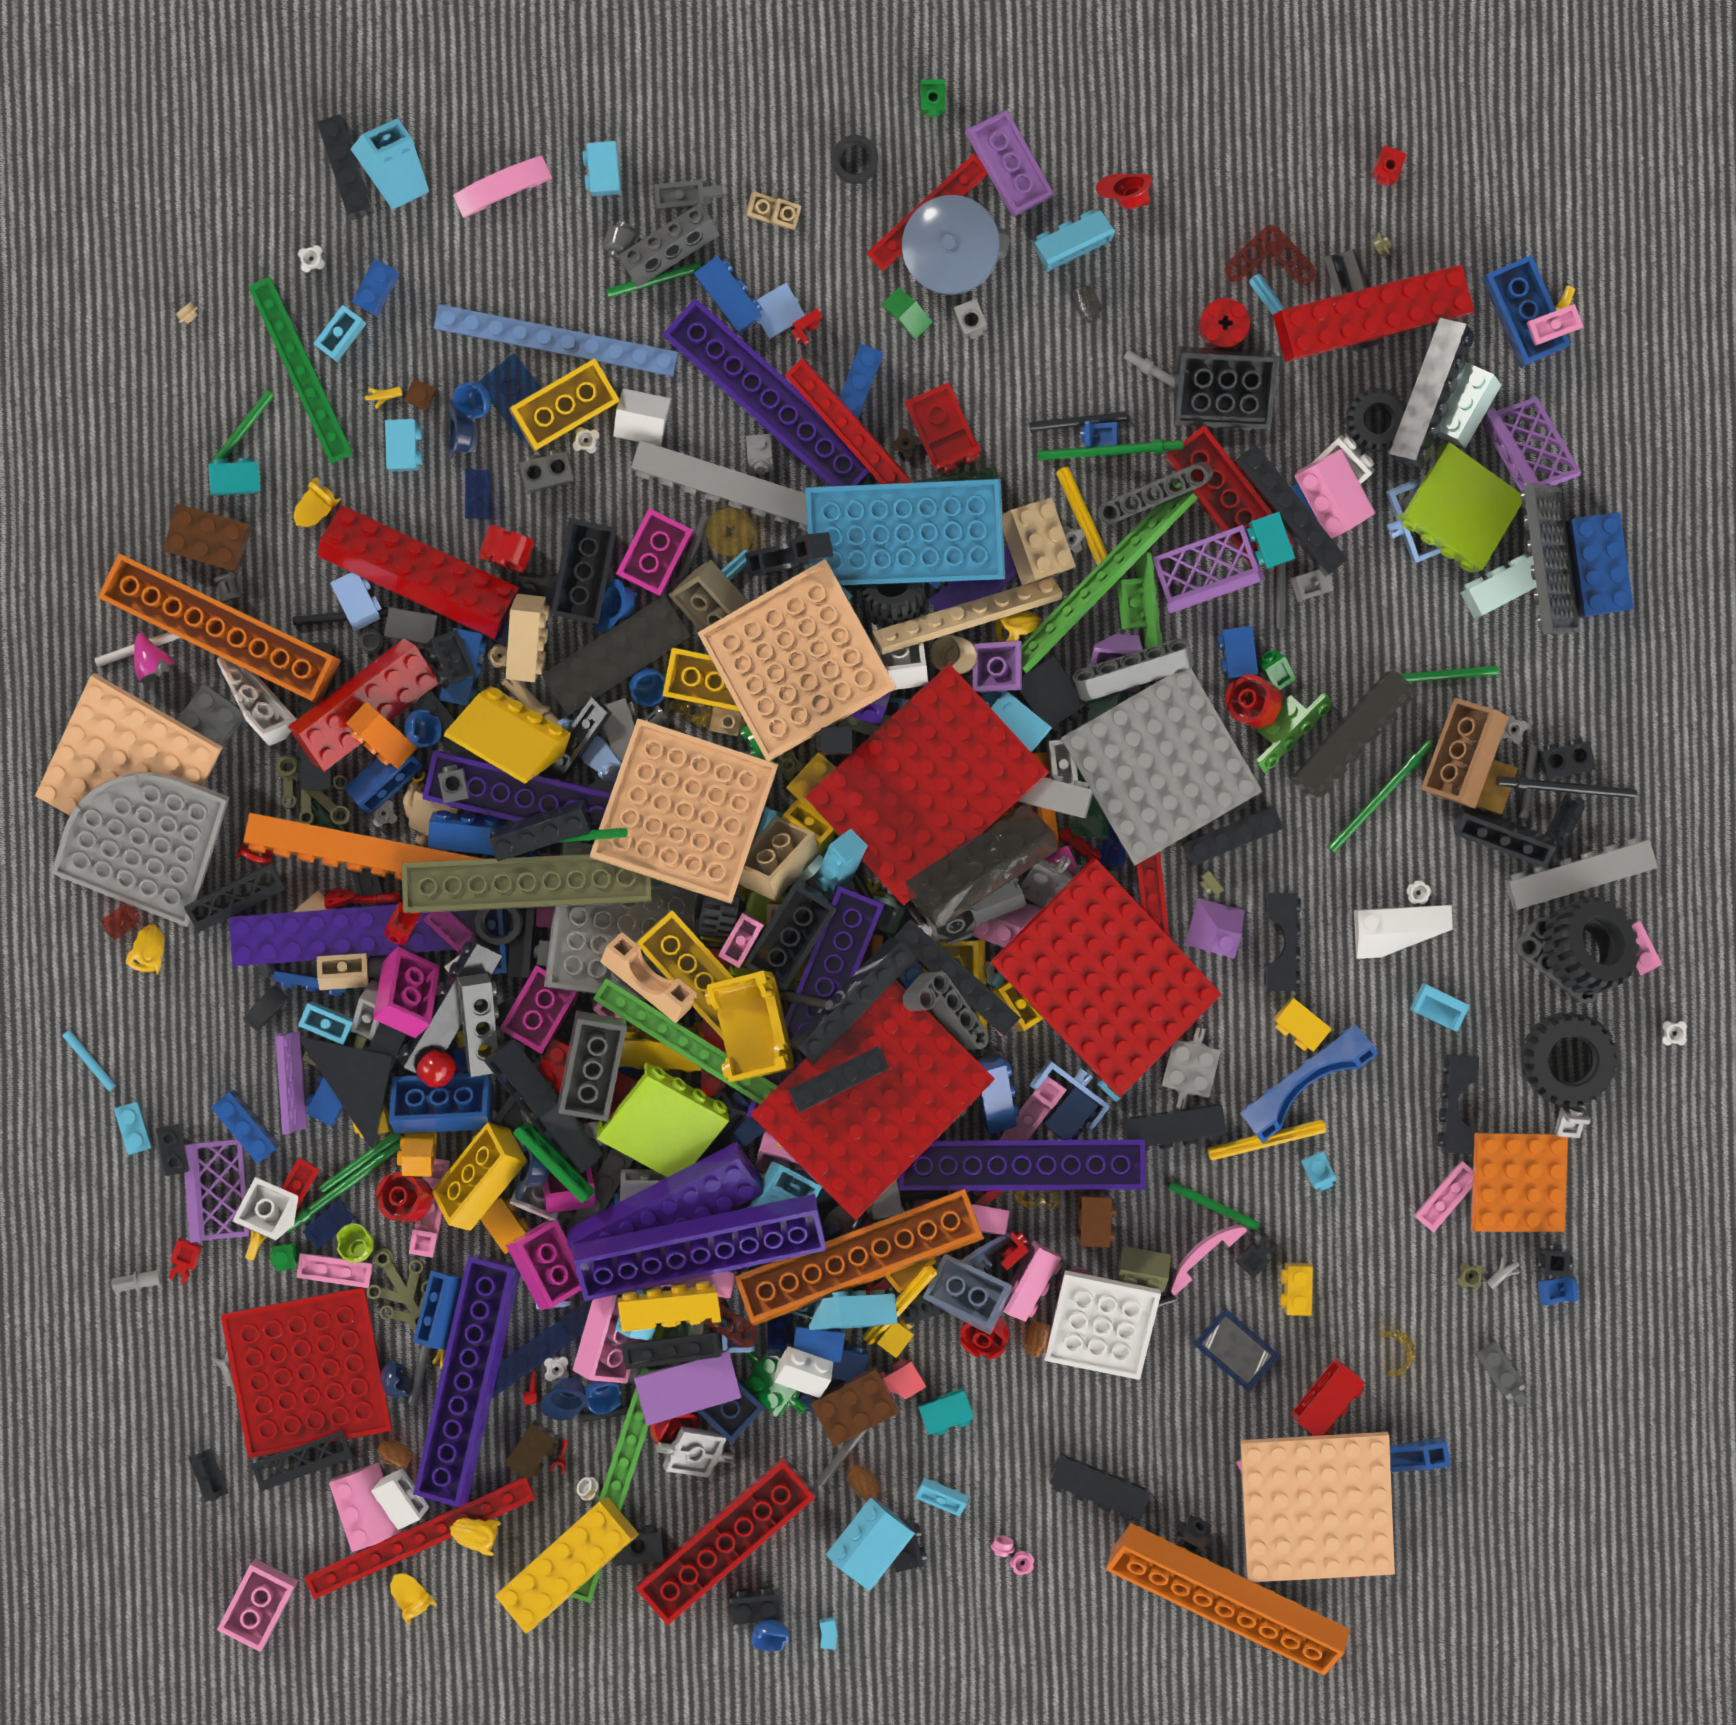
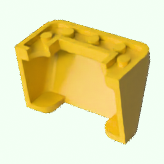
M760 971L707 985L708 991L705 992L706 1001L709 1006L712 1005L717 1010L727 1053L725 1064H722V1072L724 1078H728V1082H736L795 1068L792 1048L788 1043L790 1039L779 991L772 972Z

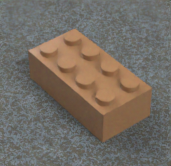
M1454 698L1421 790L1436 797L1475 809L1509 716L1492 708Z

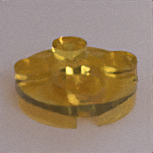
M727 507L715 512L708 520L705 533L710 547L716 553L722 556H737L744 550H748L752 545L754 539L753 523L750 517L742 510ZM726 526L729 528L732 526L736 527L734 531L736 537L730 536L726 538L724 536L726 533L724 528Z

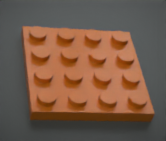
M1475 1133L1471 1230L1485 1232H1565L1568 1137H1561L1556 1134Z

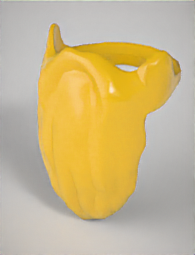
M317 477L309 482L308 492L303 495L295 508L294 520L297 526L310 527L316 525L341 500V498L334 499L333 492L327 487L319 486V478Z
M1026 610L995 620V633L998 642L1018 641L1020 635L1034 632L1042 623V618L1035 612ZM1003 625L1010 633L1006 641L1002 635Z
M147 925L139 931L137 939L133 943V949L127 954L126 964L131 968L142 972L156 970V974L159 973L161 957L164 953L165 938L162 931L156 925ZM133 960H137L139 963L144 965L137 964Z
M465 1517L453 1523L450 1527L451 1535L460 1545L466 1546L471 1550H477L483 1555L494 1556L491 1549L496 1540L497 1526L501 1525V1522L496 1520H487L485 1522L480 1519Z
M403 1573L394 1575L390 1583L391 1594L396 1599L397 1605L403 1610L402 1617L407 1624L410 1625L411 1619L427 1610L430 1604L437 1606L433 1597L425 1591L424 1587L415 1578Z

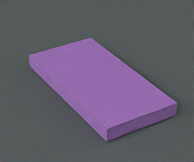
M1007 110L965 131L1012 217L1055 195Z
M729 1350L722 1351V1356L718 1358L683 1362L633 1377L647 1426L741 1398Z

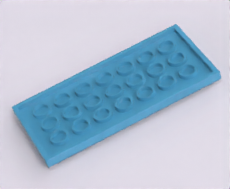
M1001 479L805 488L808 534L829 532L834 556L826 560L840 585L1005 579ZM822 560L810 563L809 565L812 567Z

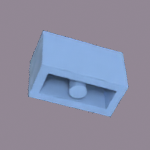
M351 572L330 582L354 631L381 619L378 611L382 608L375 596L370 597L367 590L371 589V586L367 579Z

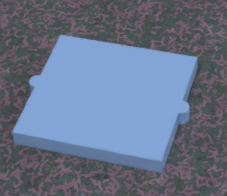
M787 283L757 299L763 309L760 311L762 318L757 323L762 325L769 339L792 327L793 322L805 316L798 304L799 299L794 297Z

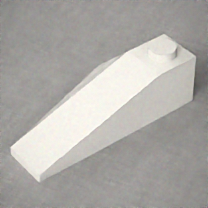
M219 657L217 663L245 720L269 746L285 740L291 732L288 726L297 719L257 674Z
M1452 906L1354 910L1356 959L1383 957L1452 930Z

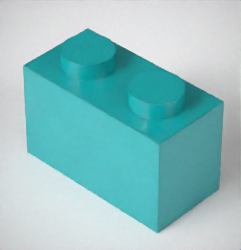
M239 458L237 463H228V459L213 460V464H208L210 496L260 493L258 461L253 462L252 458Z
M1279 512L1248 523L1250 528L1247 529L1250 542H1255L1258 550L1255 552L1258 565H1263L1264 570L1295 559Z
M964 1387L918 1403L928 1435H942L948 1432L947 1428L955 1425L957 1428L969 1425L971 1423L970 1420L974 1419Z

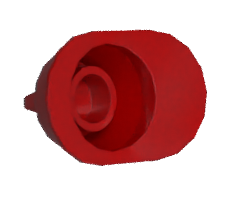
M1112 174L1102 178L1096 184V192L1104 198L1116 199L1120 206L1125 209L1146 206L1150 203L1149 187L1152 185V178L1148 174Z

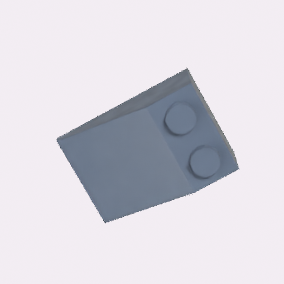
M944 1254L936 1270L937 1275L931 1280L923 1298L969 1325L991 1335L1012 1293L1011 1285Z

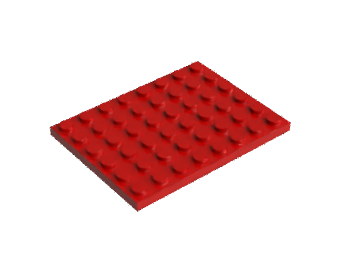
M949 663L810 791L805 798L840 836L849 829H852L868 845L861 858L862 861L901 904L905 906L1050 772Z
M1092 858L990 961L998 972L1119 1098L1222 995L1095 858Z
M897 980L885 990L815 1064L805 1059L750 1114L854 1220H857L995 1080L927 1010L909 1011L905 1008L903 995L906 989ZM879 1046L889 1066L887 1071L799 1114L797 1113L787 1093L789 1089Z

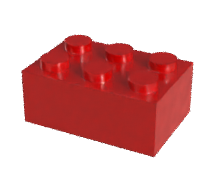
M1336 1357L1290 1414L1297 1423L1313 1436L1329 1435L1334 1428L1332 1424L1338 1417L1342 1418L1349 1410L1347 1405L1353 1398L1357 1399L1363 1393L1365 1382L1357 1373Z

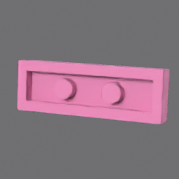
M1460 1161L1414 1216L1432 1232H1435L1473 1187V1170L1463 1161Z
M301 1252L296 1278L368 1288L371 1283L373 1263L364 1261L351 1263L343 1258Z

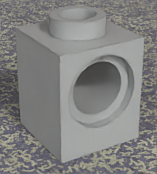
M977 299L953 308L963 338L969 336L970 339H975L984 334L983 330L987 329V324ZM968 315H974L978 323L972 327L967 326L964 318Z

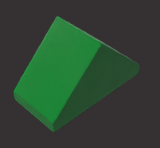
M897 288L881 304L915 340L933 323L919 304L900 288Z

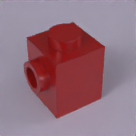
M1384 145L1380 150L1371 178L1376 179L1375 182L1382 186L1389 187L1390 184L1394 185L1399 178L1407 153Z

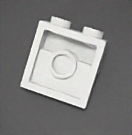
M1342 435L1312 462L1314 463L1342 448L1360 484L1375 470L1372 467L1374 465L1373 460L1367 454L1361 456L1355 449L1357 444L1349 436L1344 438Z

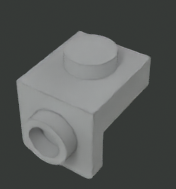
M770 434L746 436L749 473L764 474L766 472H773Z
M1319 569L1290 579L1297 602L1333 591L1330 574L1324 576Z
M1561 1106L1554 1132L1557 1136L1580 1138L1584 1124L1589 1125L1591 1119L1586 1110L1580 1106Z

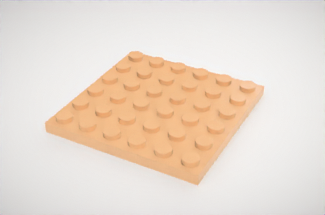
M826 559L698 632L767 761L776 758L816 735V733L821 732V728L832 726L897 688Z
M94 673L87 682L35 796L70 816L75 807L94 788L109 779L124 774L157 772L173 775L204 787L223 747Z
M637 719L599 830L626 828L628 835L625 838L595 840L590 858L732 904L778 764Z
M1388 1432L1240 1440L1247 1580L1265 1582L1395 1574Z

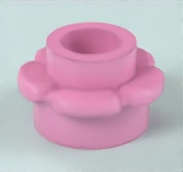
M996 1536L993 1544H991V1549L995 1551L996 1555L1006 1557L1009 1553L1014 1552V1541L1007 1536Z
M1025 1551L1016 1552L1015 1556L1010 1560L1011 1567L1014 1568V1572L1018 1575L1028 1574L1033 1570L1034 1558L1031 1554H1026Z

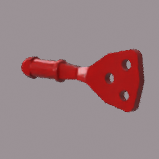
M332 889L324 898L325 909H332L350 902L375 904L377 906L385 903L394 904L400 901L401 896L397 892L363 896L345 889Z

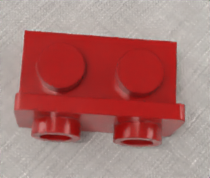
M1013 1229L1009 1231V1236L1016 1245L1014 1246L1011 1243L1001 1252L1002 1258L1000 1263L1006 1270L1029 1252V1247L1027 1246L1029 1240L1020 1230L1017 1233Z

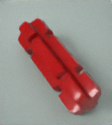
M1064 827L1059 833L1058 838L1064 843L1068 842L1076 852L1083 857L1086 856L1088 861L1092 858L1097 860L1101 858L1102 853L1096 848L1092 849V845L1077 834L1074 835L1073 831L1068 827Z

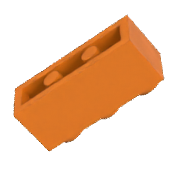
M365 702L346 723L353 729L351 735L361 744L366 741L363 746L373 755L379 752L376 757L386 766L391 763L395 768L399 769L417 749L368 702Z

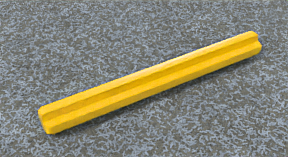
M1064 467L1056 472L1078 524L1084 531V537L1098 566L1108 556L1107 551L1069 467Z
M1317 1120L1281 1129L1263 1143L1257 1136H1252L1208 1147L1207 1152L1210 1160H1216L1326 1132V1126L1323 1120Z
M927 1265L896 1298L897 1317L937 1275V1271L932 1265ZM890 1325L870 1327L863 1335V1339L869 1345H872Z

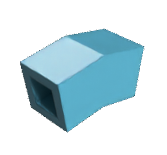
M835 1617L820 1619L819 1623L822 1633L820 1648L835 1650L837 1642Z

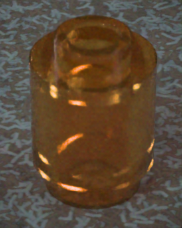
M1032 1320V1324L1028 1325L1022 1348L1026 1349V1354L1038 1358L1040 1354H1046L1051 1333L1050 1324Z
M391 1437L388 1441L383 1439L376 1451L380 1454L379 1460L397 1470L403 1468L404 1471L414 1453L409 1451V1447Z
M856 1464L848 1470L847 1473L849 1475L846 1480L860 1498L868 1501L870 1497L874 1498L881 1491L879 1482L866 1465L860 1466V1464Z

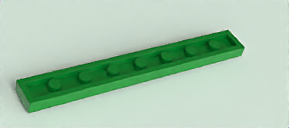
M269 276L248 286L330 464L333 465L354 455L272 278Z

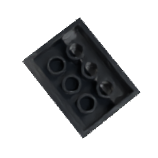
M1177 346L1174 370V425L1271 429L1279 357L1273 351Z

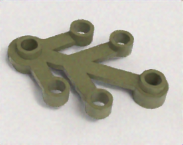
M284 755L276 763V771L283 778L284 796L281 799V803L286 809H293L297 805V799L293 796V779L297 782V771L301 770V762L292 755ZM286 764L293 765L291 771L286 772L284 770ZM337 775L334 778V788L340 791L345 790V787L348 785L347 778L343 775ZM338 779L345 780V784L342 787L336 785ZM301 789V813L299 815L301 823L309 825L314 823L315 817L311 812V796L331 813L330 817L335 825L345 826L350 822L351 813L346 807L335 805L321 791H303ZM287 798H293L292 805H285ZM339 813H345L346 818L343 821L337 820ZM305 814L311 815L309 822L303 821L302 818Z
M382 1247L375 1252L373 1257L374 1263L378 1267L384 1268L397 1291L382 1288L379 1284H372L367 1289V1295L371 1299L383 1298L405 1304L409 1312L395 1310L393 1306L387 1304L380 1309L379 1315L383 1320H390L392 1318L408 1322L410 1328L416 1331V1318L420 1315L426 1292L425 1284L428 1283V1280H426L421 1285L423 1296L418 1307L414 1300L419 1275L424 1269V1263L420 1259H414L410 1262V1274L406 1286L392 1263L394 1260L392 1250ZM380 1254H385L387 1256L386 1262H381L379 1260ZM413 1263H419L421 1269L419 1271L413 1270ZM372 1287H376L379 1290L378 1295L374 1296L371 1294L370 1290ZM383 1309H390L391 1316H385L383 1314Z

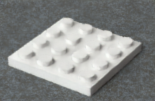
M1065 1270L1046 1348L1045 1361L1140 1380L1161 1290Z

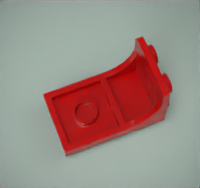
M949 382L904 402L936 474L941 472L942 475H946L955 471L956 465L964 462V465H968L978 460L982 449L971 433Z

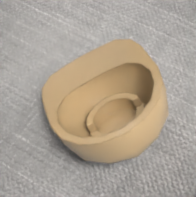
M945 635L939 637L934 642L930 658L935 668L943 670L950 663L961 675L974 667L977 662V652L970 641L954 635Z

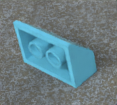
M1090 210L1080 216L1081 220L1072 223L1071 220L1058 226V231L1052 234L1047 231L1036 237L1037 241L1034 242L1033 247L1045 272L1112 241L1115 231L1101 210L1096 213Z
M885 1290L870 1291V1295H866V1291L851 1292L852 1296H848L847 1291L833 1292V1297L822 1299L809 1325V1330L863 1328L897 1324L895 1294H885Z
M870 1497L827 1552L826 1556L840 1570L870 1591L915 1533L884 1503Z

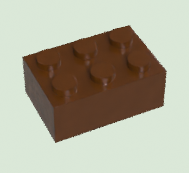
M176 503L163 551L239 573L252 526Z
M1078 1191L1076 1239L1081 1247L1110 1248V1241H1115V1227H1113L1111 1217H1116V1202H1114L1113 1197L1110 1196L1108 1191Z
M876 1365L824 1392L820 1398L814 1397L811 1399V1405L833 1447L899 1413V1407Z

